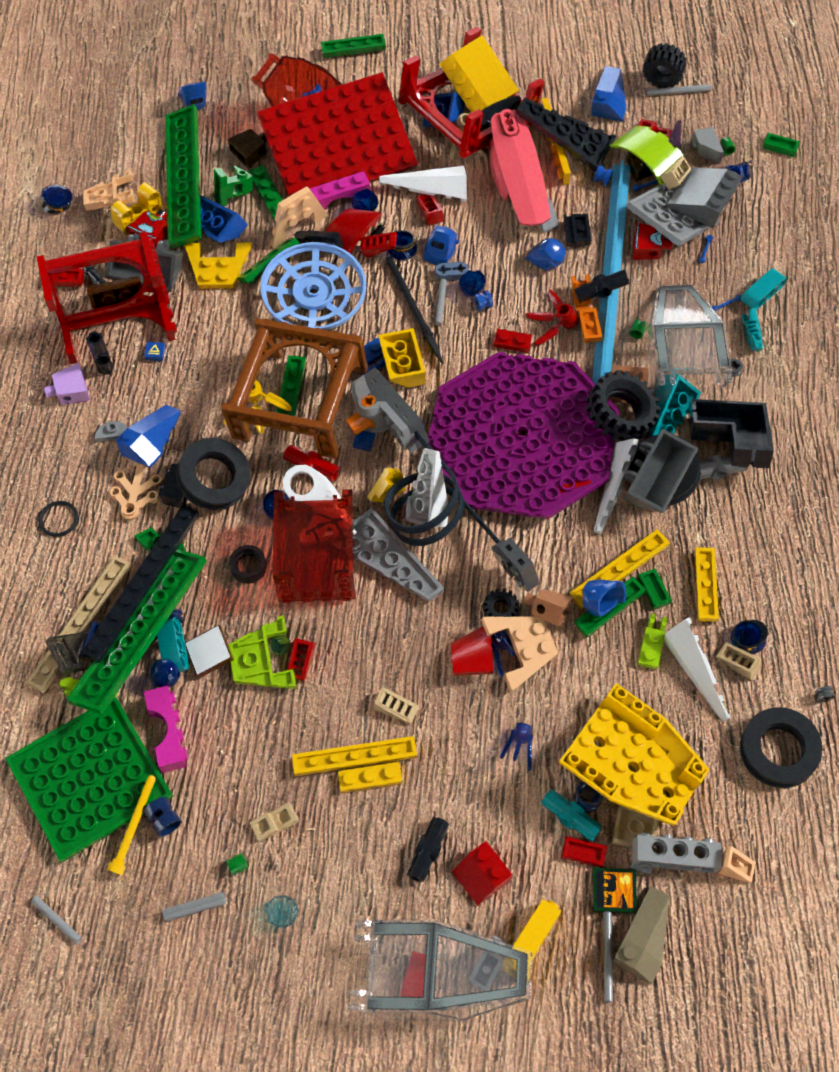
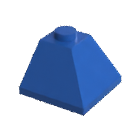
M457 93L436 94L434 96L436 108L450 122L454 123L459 115L464 113L465 102ZM424 118L422 126L433 127V125Z

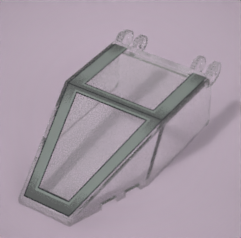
M693 284L658 285L645 330L652 388L657 390L658 383L660 386L665 385V375H670V383L675 385L676 374L714 373L716 384H720L721 381V387H726L727 383L732 382V367L724 321Z
M362 920L355 922L356 928L371 929L370 936L360 934L354 936V941L370 942L366 990H349V996L356 998L365 997L364 1005L348 1004V1010L367 1013L381 1020L467 1021L472 1017L481 1014L485 1015L493 1010L505 1008L530 999L532 952L470 929L436 920Z

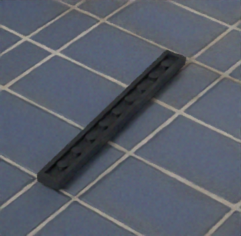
M183 505L180 507L82 650L83 657L98 663L102 662L200 516L199 511Z

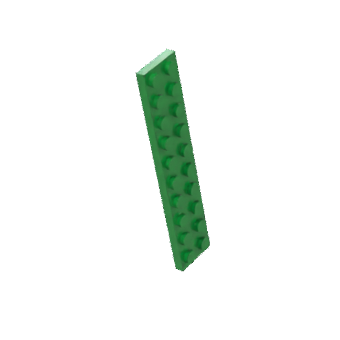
M194 104L165 115L168 241L171 250L201 239L197 107Z
M179 549L175 551L102 662L93 661L67 697L69 704L101 715L104 713L206 564L207 560L204 556Z

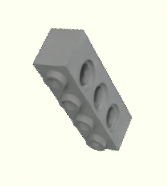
M639 833L632 840V865L717 873L722 869L721 843L714 842L713 839L697 841L693 840L692 837L676 839L672 835L656 837L652 836L651 833ZM652 846H656L660 854L654 853ZM673 848H677L681 856L675 855ZM694 850L701 853V858L695 856Z

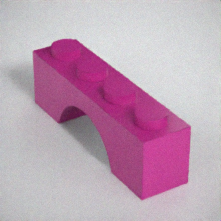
M364 171L310 188L324 210L329 203L338 198L349 197L357 202L371 197L370 182Z
M168 686L144 691L147 711L150 716L163 720L168 727L165 739L155 747L159 769L162 773L185 768V760L188 759L186 747L182 748L181 741H184L182 728L178 729L177 722H180L178 710H174L173 704L177 703L174 691L170 692Z

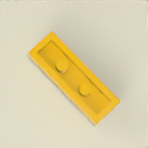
M399 762L338 771L341 793L402 784Z

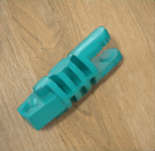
M752 307L748 311L749 316L744 313L741 317L750 349L759 352L763 349V336L757 311Z

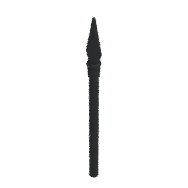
M391 256L387 257L386 261L420 326L423 338L427 341L441 364H443L438 345L433 338V332L421 315Z

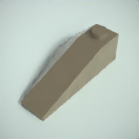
M652 886L649 887L612 962L651 985L662 965L670 899L669 895Z

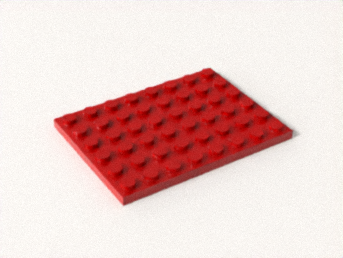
M383 72L257 111L288 197L306 186L310 189L363 171L369 182L378 180L379 176L400 173L418 166Z

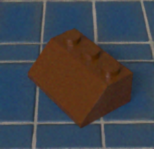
M140 276L89 286L87 294L92 308L105 307L130 299L140 290L142 281Z

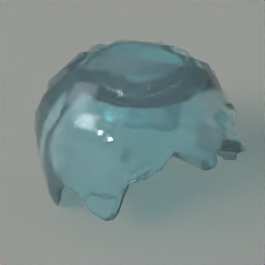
M278 895L273 897L267 904H264L269 923L276 927H289L294 924L299 916L298 905L290 896Z

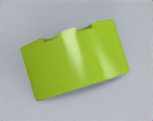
M646 126L633 127L610 145L611 148L629 151L641 159L653 172L660 185L665 184L661 175L680 156H683L678 147L674 148L668 142V137L661 132L656 133Z

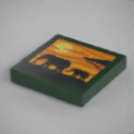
M593 868V912L636 914V869Z

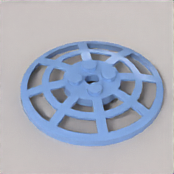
M321 242L294 245L277 254L265 268L260 284L264 306L275 320L287 322L282 318L290 315L298 320L308 322V327L321 328L323 330L336 328L350 320L362 306L366 294V278L359 262L346 250ZM312 251V261L301 262L292 267L285 260L295 254ZM319 251L335 254L345 261L339 267L325 261H319ZM280 264L286 272L281 277L278 287L267 285L271 273ZM350 265L357 272L361 286L350 288L349 280L344 273ZM306 267H312V272L301 276L296 272ZM319 267L332 270L333 273L327 276L319 272ZM291 276L295 280L293 289L283 288L285 282ZM340 277L344 282L345 289H335L333 282ZM312 289L318 290L317 293H310L309 291ZM267 292L277 294L279 303L284 310L276 314L269 305ZM361 293L356 307L349 314L342 311L347 305L350 295ZM283 295L293 296L296 303L288 307ZM345 295L343 302L338 308L332 304L335 296ZM302 307L309 310V317L301 316L295 313V311ZM327 308L331 311L330 314L316 317L317 310ZM336 315L342 318L332 324L315 327L316 322L328 320Z

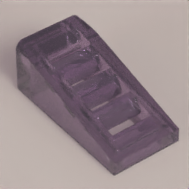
M677 120L668 141L674 148L678 147L679 150L681 147V120Z

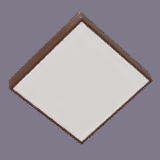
M220 625L185 642L196 676L199 678L234 660Z

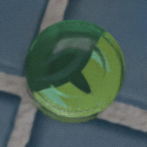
M284 635L275 636L270 643L272 652L278 656L287 654L291 648L290 640Z

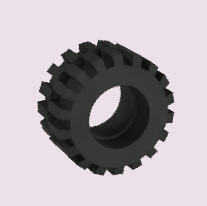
M668 43L652 46L643 64V76L653 86L656 85L659 88L678 85L687 65V58L684 57V52H681V49L676 48L675 45H668Z

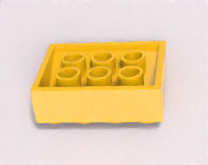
M483 35L452 53L439 64L471 113L478 109L482 111L493 103L512 97L520 91Z

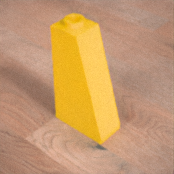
M542 899L512 949L528 954L527 970L561 914V910L558 909L559 906L551 900L545 901ZM506 957L501 968L502 972L515 980L517 960Z

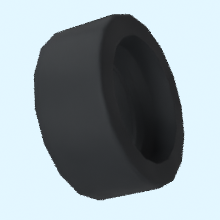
M254 545L240 546L230 556L229 565L231 573L241 583L250 584L257 582L266 573L267 563L265 555L260 548ZM245 556H255L259 560V567L253 572L242 573L237 569V562Z

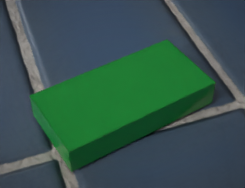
M767 133L762 149L795 157L800 141Z
M656 568L637 575L639 583L646 589L645 595L653 610L672 603Z

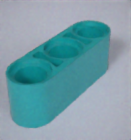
M771 268L744 292L740 300L748 307L758 310L785 285L787 278L776 269Z
M174 617L167 620L157 634L162 667L165 674L169 677L186 671L189 668L182 625Z

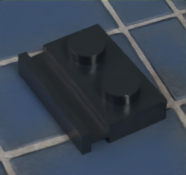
M588 213L571 214V216L563 215L566 246L574 244V246L591 245Z

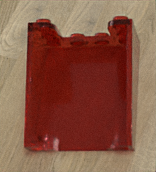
M352 489L342 490L341 499H338L337 495H333V500L295 501L294 496H291V500H285L284 492H274L273 580L278 602L291 603L293 601H302L309 603L319 600L330 602L332 600L350 601L351 599H356Z

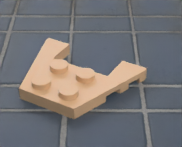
M131 169L126 170V174L118 177V175L113 176L112 181L106 184L101 182L84 190L83 200L86 211L109 207L116 201H121L124 204L134 202L135 194L133 189L117 194V186L133 181Z
M307 186L278 203L275 216L276 227L272 229L274 236L273 240H270V245L273 249L286 241L285 229L295 226L300 220L311 215L313 222L316 224L328 217L326 211Z
M484 617L481 619L487 636L504 630L507 631L522 667L503 675L510 692L515 690L558 654L545 620L537 617Z

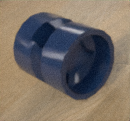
M581 781L576 788L574 802L580 805L585 810V813H592L599 808L603 795L584 781Z
M160 797L152 801L143 811L148 821L153 823L152 827L159 837L169 835L182 823L176 811H172L173 807L166 797Z

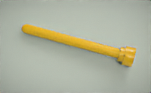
M153 775L147 777L117 856L113 858L112 862H109L106 870L120 875L124 873L126 867H124L125 862L123 861L155 782Z

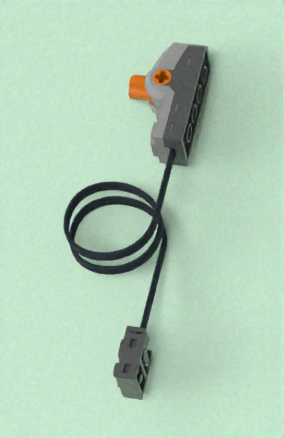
M376 368L371 369L352 382V395L357 412L347 418L345 422L354 435L359 434L363 430L375 434L389 430L404 450L408 449L410 453H413L422 446L433 450L428 444L429 438L421 418ZM442 459L441 465L450 475L448 477L443 474L444 482L450 484L454 490L445 486L446 493L452 495V498L446 508L432 520L417 526H404L395 521L398 510L407 502L408 496L412 495L413 490L401 496L389 513V505L393 496L406 485L413 483V480H417L419 473L401 479L386 494L384 511L393 531L404 543L412 546H426L441 540L457 525L465 507L496 543L491 547L494 556L503 566L506 573L511 578L514 577L513 579L519 588L523 587L529 592L540 584L533 562L510 537L508 540L503 539L500 541L463 499L454 473ZM457 500H459L458 509L452 520L436 534L422 539H411L399 532L416 534L434 528L448 517L454 509Z

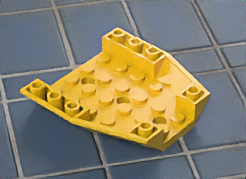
M615 683L558 762L611 802L672 826L676 825L693 792L702 783L710 770L666 718L617 683ZM594 741L600 742L602 747L596 746ZM628 765L633 766L636 772H632ZM663 791H667L670 794L671 798L666 797L663 794Z

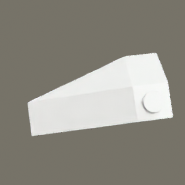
M427 448L423 449L417 468L419 474L417 480H413L412 487L414 489L412 495L408 496L406 503L405 520L419 525L438 516L448 505L439 451ZM448 517L435 527H445Z

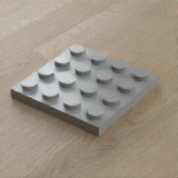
M662 184L628 202L627 208L677 246H681L710 229V227L667 207L678 186L669 190L665 184Z

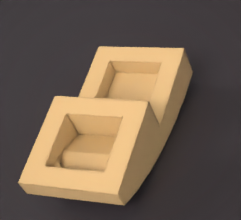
M287 802L273 812H266L251 821L250 825L257 840L262 841L299 822V819L291 803Z

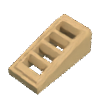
M680 156L661 175L663 182L669 190L679 186L691 171L685 157Z
M728 642L724 643L716 655L717 660L750 680H753L762 666L760 658ZM728 651H732L729 657L726 658L725 656L728 653ZM736 655H738V658L736 659V661H735V662L732 661V660L734 659V657H735ZM743 659H744V660H746V661H745V663H744L743 666H742V665H740V664H741V662H742Z
M383 687L374 702L375 710L410 725L419 709V706ZM386 697V698H388V700H387L386 704L384 705V704H382V702H383L384 698ZM392 701H395L393 709L389 708ZM400 704H402L403 707L399 713L397 712ZM409 707L411 708L408 716L406 717L404 714L407 708Z

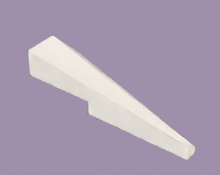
M464 166L379 176V185L391 184L399 189V186L409 188V191L432 196L435 194L446 195L447 199H451V197L461 198L462 202H466L467 199Z
M637 439L616 443L609 481L605 485L593 531L595 533H602L623 490V476L638 450Z
M689 617L665 633L664 644L722 722L727 721L731 716L727 713L722 703L724 701L722 695H718L715 690L714 684L717 683L706 655L702 652L697 642L699 641L698 635H693L690 629L692 621Z

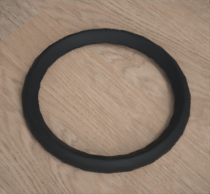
M52 502L41 511L38 520L39 526L49 536H64L76 527L79 518L78 511L69 502ZM55 505L70 507L75 516L72 526L60 533L48 531L44 527L42 520L44 513L50 507Z

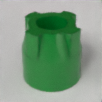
M731 138L720 139V144L724 151L723 154L725 156L733 154L736 147Z
M636 319L630 329V336L635 339H641L645 333L647 323Z
M242 853L226 861L233 875L249 868Z

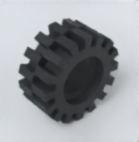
M498 588L495 593L492 590L490 595H486L483 605L485 617L518 616L519 601L515 594L512 596V591L509 590L507 593L506 589L503 588V592H500ZM497 602H504L508 605L509 609L505 613H497L493 606Z

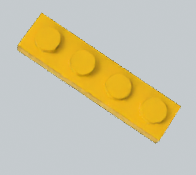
M695 547L697 620L718 622L715 548Z

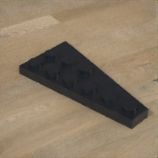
M527 98L521 101L515 112L595 172L599 165H602L610 145L616 138L614 134L608 135L602 129H593L589 124L568 115H559L558 111L553 109L551 111L547 110L543 105Z

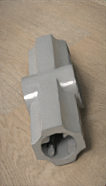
M715 455L707 461L700 462V479L712 477L714 480H719L728 474L747 471V467L731 466L730 457L723 458L722 455Z

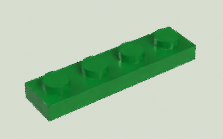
M383 33L321 42L323 58L386 50V43Z
M264 165L248 170L253 175V183L275 222L278 203L283 201Z
M296 237L288 238L237 277L240 283L251 284L256 281V276L264 273L267 265L277 254L299 244Z
M288 355L280 398L291 405L292 411H286L277 407L276 413L296 416L306 366V357Z
M633 576L624 583L626 587V600L624 604L618 603L610 612L603 616H595L587 611L574 621V625L586 638L645 594L646 589Z

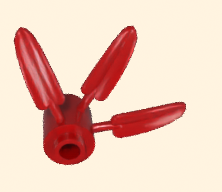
M552 290L548 291V296L557 310V314L552 312L526 313V317L532 320L552 321L553 318H558L560 321L557 326L552 327L534 342L535 345L543 344L559 333V327L563 326L566 329H571L579 322L573 307L569 304H564Z

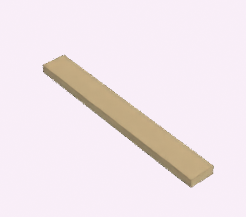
M114 555L27 680L26 684L43 694L46 692L132 567L131 563Z

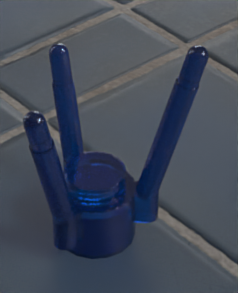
M505 630L491 636L493 640L491 646L500 677H503V670L498 649L501 651L507 649L511 656H515L511 648L513 645Z
M516 723L515 730H511L510 737L500 755V758L503 759L514 739L517 743L513 761H516L521 744H525L527 741L528 771L532 769L533 735L531 734L532 727L530 725Z

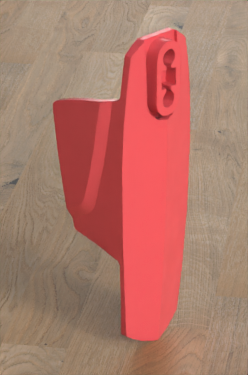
M505 109L500 113H495L491 118L492 139L489 145V164L499 195L504 201H508L510 197L519 224L526 226L541 225L547 222L551 215L536 148L525 120L515 113L516 110Z

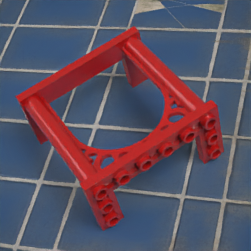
M478 26L465 32L463 47L481 36L482 30ZM415 55L403 61L398 102L401 105L408 103L460 149L459 156L463 159L490 145L492 129L490 127L480 132L484 114L480 109L466 115L464 131L462 132L436 108L434 103L435 94L442 87L452 84L442 68L418 79L420 58ZM538 79L528 84L525 98L540 103L545 82L542 79Z
M147 232L140 233L141 239L68 256L45 260L44 255L36 257L45 302L49 312H56L70 364L78 363L71 331L124 318L140 317L149 319L163 328L169 341L176 340L174 334L177 332L176 324L171 322V319L174 318L172 308L167 306L170 304L157 252L154 250L153 238L149 239ZM107 262L129 264L138 269L143 275L142 287L130 299L121 303L70 315L66 314L52 278L53 274ZM145 292H152V293H154V294L151 295V296L143 295V293H145Z

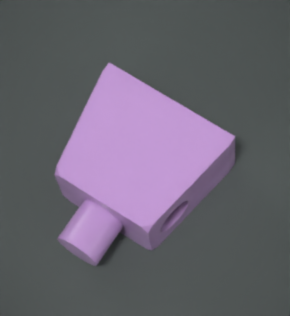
M79 363L52 375L54 385L44 387L46 397L49 398L57 395L61 404L90 401Z

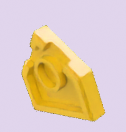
M385 468L367 495V498L373 502L383 503L391 487L403 479L402 472L399 469ZM405 487L400 489L394 496L406 490Z

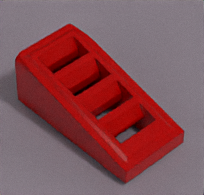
M425 194L416 197L418 206L428 225L444 221L443 210L434 196Z
M390 232L361 238L360 251L369 258L396 248L397 233Z
M294 638L287 670L297 669L302 671V675L294 673L296 680H306L316 643ZM299 647H306L308 650L302 651L299 650ZM297 654L306 655V658H298ZM295 661L304 663V666H297L294 663Z

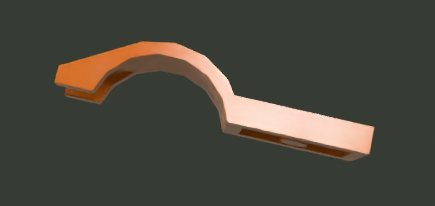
M586 274L585 280L576 281L575 276H571L574 307L579 317L584 343L602 341V332L597 310L593 308L591 299L579 303L574 290L590 283L589 274Z

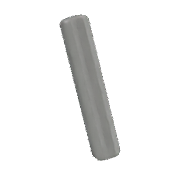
M220 892L163 909V918L165 921H170L225 905V894Z

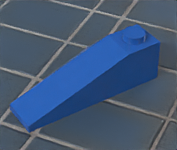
M605 66L592 101L591 116L623 122L626 112L622 70Z
M200 195L201 228L205 234L219 243L239 238L248 223L238 213Z
M164 405L128 427L116 439L121 455L151 468L164 452L163 447L165 443H168L169 434L174 429L181 411Z

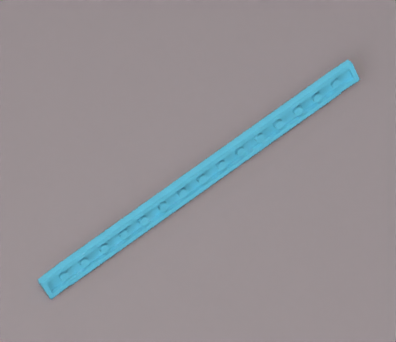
M621 160L620 165L614 164L603 264V274L606 276L621 271L630 166L624 165V160ZM619 288L613 290L608 297L600 298L598 319L602 332V341L595 344L592 381L595 384L602 376H605L612 370Z

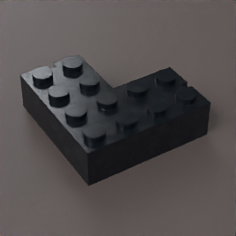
M691 399L688 415L691 440L728 442L731 466L749 467V465H752L754 468H770L774 449L766 403Z

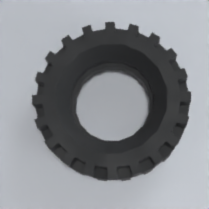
M616 370L613 374L611 371L598 380L586 399V403H589L586 411L591 412L588 417L589 420H594L596 423L594 427L596 429L601 428L603 430L602 435L604 436L607 434L611 435V440L616 441L617 438L621 439V441L642 439L660 416L658 415L660 406H656L659 399L653 396L654 389H648L646 381L642 383L638 380V375L632 377L628 371H625L624 374H621L620 370ZM609 397H617L626 401L635 413V420L629 421L619 417L610 409L607 399Z

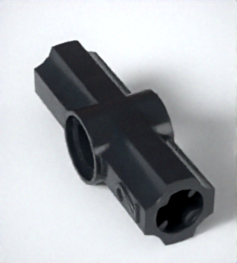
M623 269L608 276L604 274L597 275L592 279V282L574 290L579 303H582L597 296L599 298H606L613 290L630 283L626 271Z
M96 331L90 332L86 340L98 372L104 375L111 374L114 367L103 336Z
M433 817L430 821L424 837H421L417 845L416 855L407 872V876L422 883L426 880L432 863H435L440 853L441 843L449 828V823L445 820Z

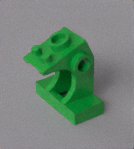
M233 166L234 176L227 177L221 168H215L214 200L222 206H227V198L245 196L252 191L253 175Z

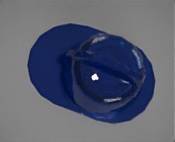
M752 160L715 169H728L743 176L740 181L741 183L749 180L751 177L749 163Z

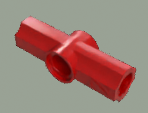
M294 445L287 446L283 455L285 461L294 465L310 466L323 474L330 482L336 480L340 471L339 466L324 460L317 452H307Z

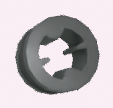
M730 359L728 361L729 366H726L725 369L726 373L732 377L739 376L743 368L742 362L738 359Z
M825 686L814 692L818 696L817 701L819 703L830 701L836 697L831 692L833 690L832 686Z

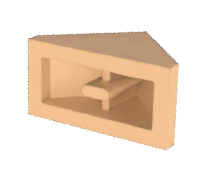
M727 846L722 854V869L719 870L718 874L752 883L756 862L734 847Z

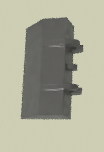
M135 233L130 234L127 241L120 239L111 240L110 246L138 240L140 236ZM160 240L154 250L157 252L166 289L172 292L181 271L183 253L169 250V241ZM119 262L107 263L106 278L121 280L140 276L143 284V275L135 267Z
M662 429L653 444L644 441L640 445L639 451L646 455L644 462L636 459L634 462L640 467L638 473L627 470L623 476V479L631 484L623 499L639 508L660 513L665 512L698 451L696 446Z

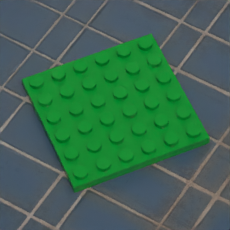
M117 697L113 698L102 715L88 710L5 758L61 863L129 824L148 776L153 775L155 782L145 807L160 797H166L168 800L174 797Z

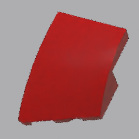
M346 209L333 220L325 231L339 232L344 243L342 249L351 254L357 242L365 237L370 227L376 225L382 213Z
M484 626L451 643L453 676L494 673L491 637L487 636Z

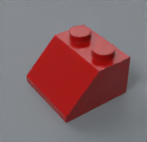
M487 841L471 851L452 871L477 906L511 882L513 876Z

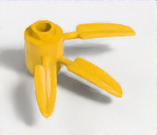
M255 380L248 402L254 403L252 408L262 410V407L258 406L257 403L265 397L266 402L283 410L292 411L291 405L271 392L263 393L260 383ZM255 425L258 433L262 435L264 433V426Z

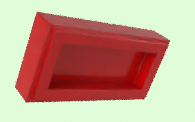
M566 836L561 858L603 868L607 846Z

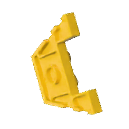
M236 242L235 257H200V243L186 244L185 249L198 288L234 289L238 280L237 277L240 276L241 269L248 259L249 252L252 250V242Z

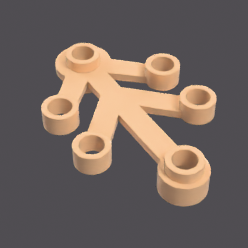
M135 461L136 471L133 484L128 481L124 471L118 470L114 474L116 482L121 483L129 493V500L127 501L124 498L119 487H113L110 490L111 497L122 506L120 509L122 517L128 520L136 518L139 515L140 509L148 503L154 504L159 500L156 491H149L147 496L137 501V497L153 486L160 487L163 484L162 477L155 474L150 480L141 485L144 469L147 466Z

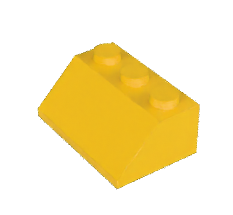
M414 328L378 335L390 382L407 388L425 385L426 372Z

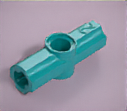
M553 789L548 791L541 802V805L556 815L565 827L571 830L575 829L591 842L595 840L603 828L602 825L585 814V810L573 801L569 802Z

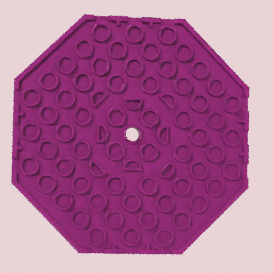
M497 352L439 387L428 444L433 450L439 451L440 458L452 470L463 499L472 509L548 520L609 481L615 441L611 440L612 436L609 434L606 436L602 435L603 430L601 428L596 429L594 427L595 421H590L588 418L591 412L586 411V407L589 404L586 403V399L595 383L576 362L567 361L565 363L551 358L542 357V359H535L528 355L517 354L512 356L506 355L505 352ZM607 399L610 409L619 416V410ZM526 431L527 436L518 435V432ZM442 467L443 474L450 477V475ZM577 480L580 482L590 480L592 482L574 489L575 481ZM571 482L573 483V486L570 488H565L562 486L564 484H568ZM558 486L566 492L560 493Z

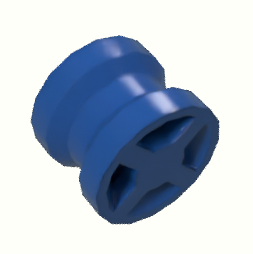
M599 165L593 180L595 182H602L603 185L607 186L612 177L613 170L604 169V166Z
M488 290L484 291L483 294H474V301L478 311H482L486 307H493V300Z

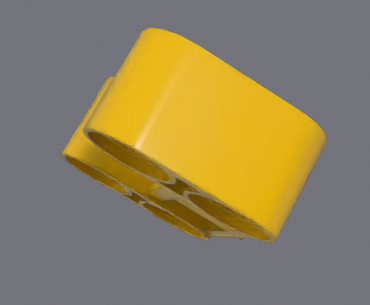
M142 183L138 187V200L129 208L121 201L114 202L110 208L113 224L126 235H129L127 227L144 211L156 214L159 209H162L159 192L148 183Z

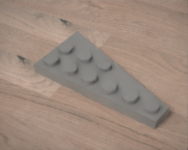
M370 508L350 523L357 532L355 535L345 532L327 540L328 545L428 602L444 591V587L373 508Z

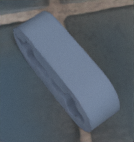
M464 262L441 263L436 267V278L438 280H463L468 276V265Z

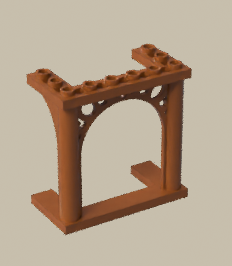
M256 318L254 323L256 334L229 403H223L221 407L232 439L250 442L252 435L248 424L314 436L318 453L323 457L337 459L339 451L332 424L351 373L364 374L368 369L362 337L355 334L350 335L338 331H327L321 328H311L304 325ZM307 346L319 351L327 358L331 366V377L316 420L245 407L259 370L269 356L281 359L283 348ZM331 348L340 349L335 354L328 353Z

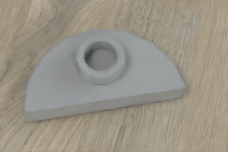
M120 421L107 422L96 431L95 442L116 440L128 426Z

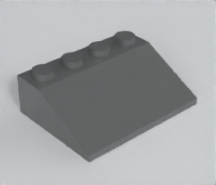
M691 167V171L681 182L668 202L667 207L713 229L735 194L743 176L728 169Z

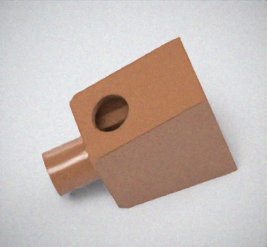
M541 590L537 595L527 593L524 598V604L533 607L532 616L560 626L570 615L574 597Z

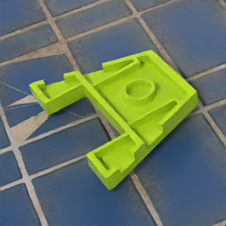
M284 615L277 617V620L270 624L266 623L261 626V629L252 634L250 632L228 644L234 658L231 661L235 684L297 689L293 669L273 673L267 639L287 634Z

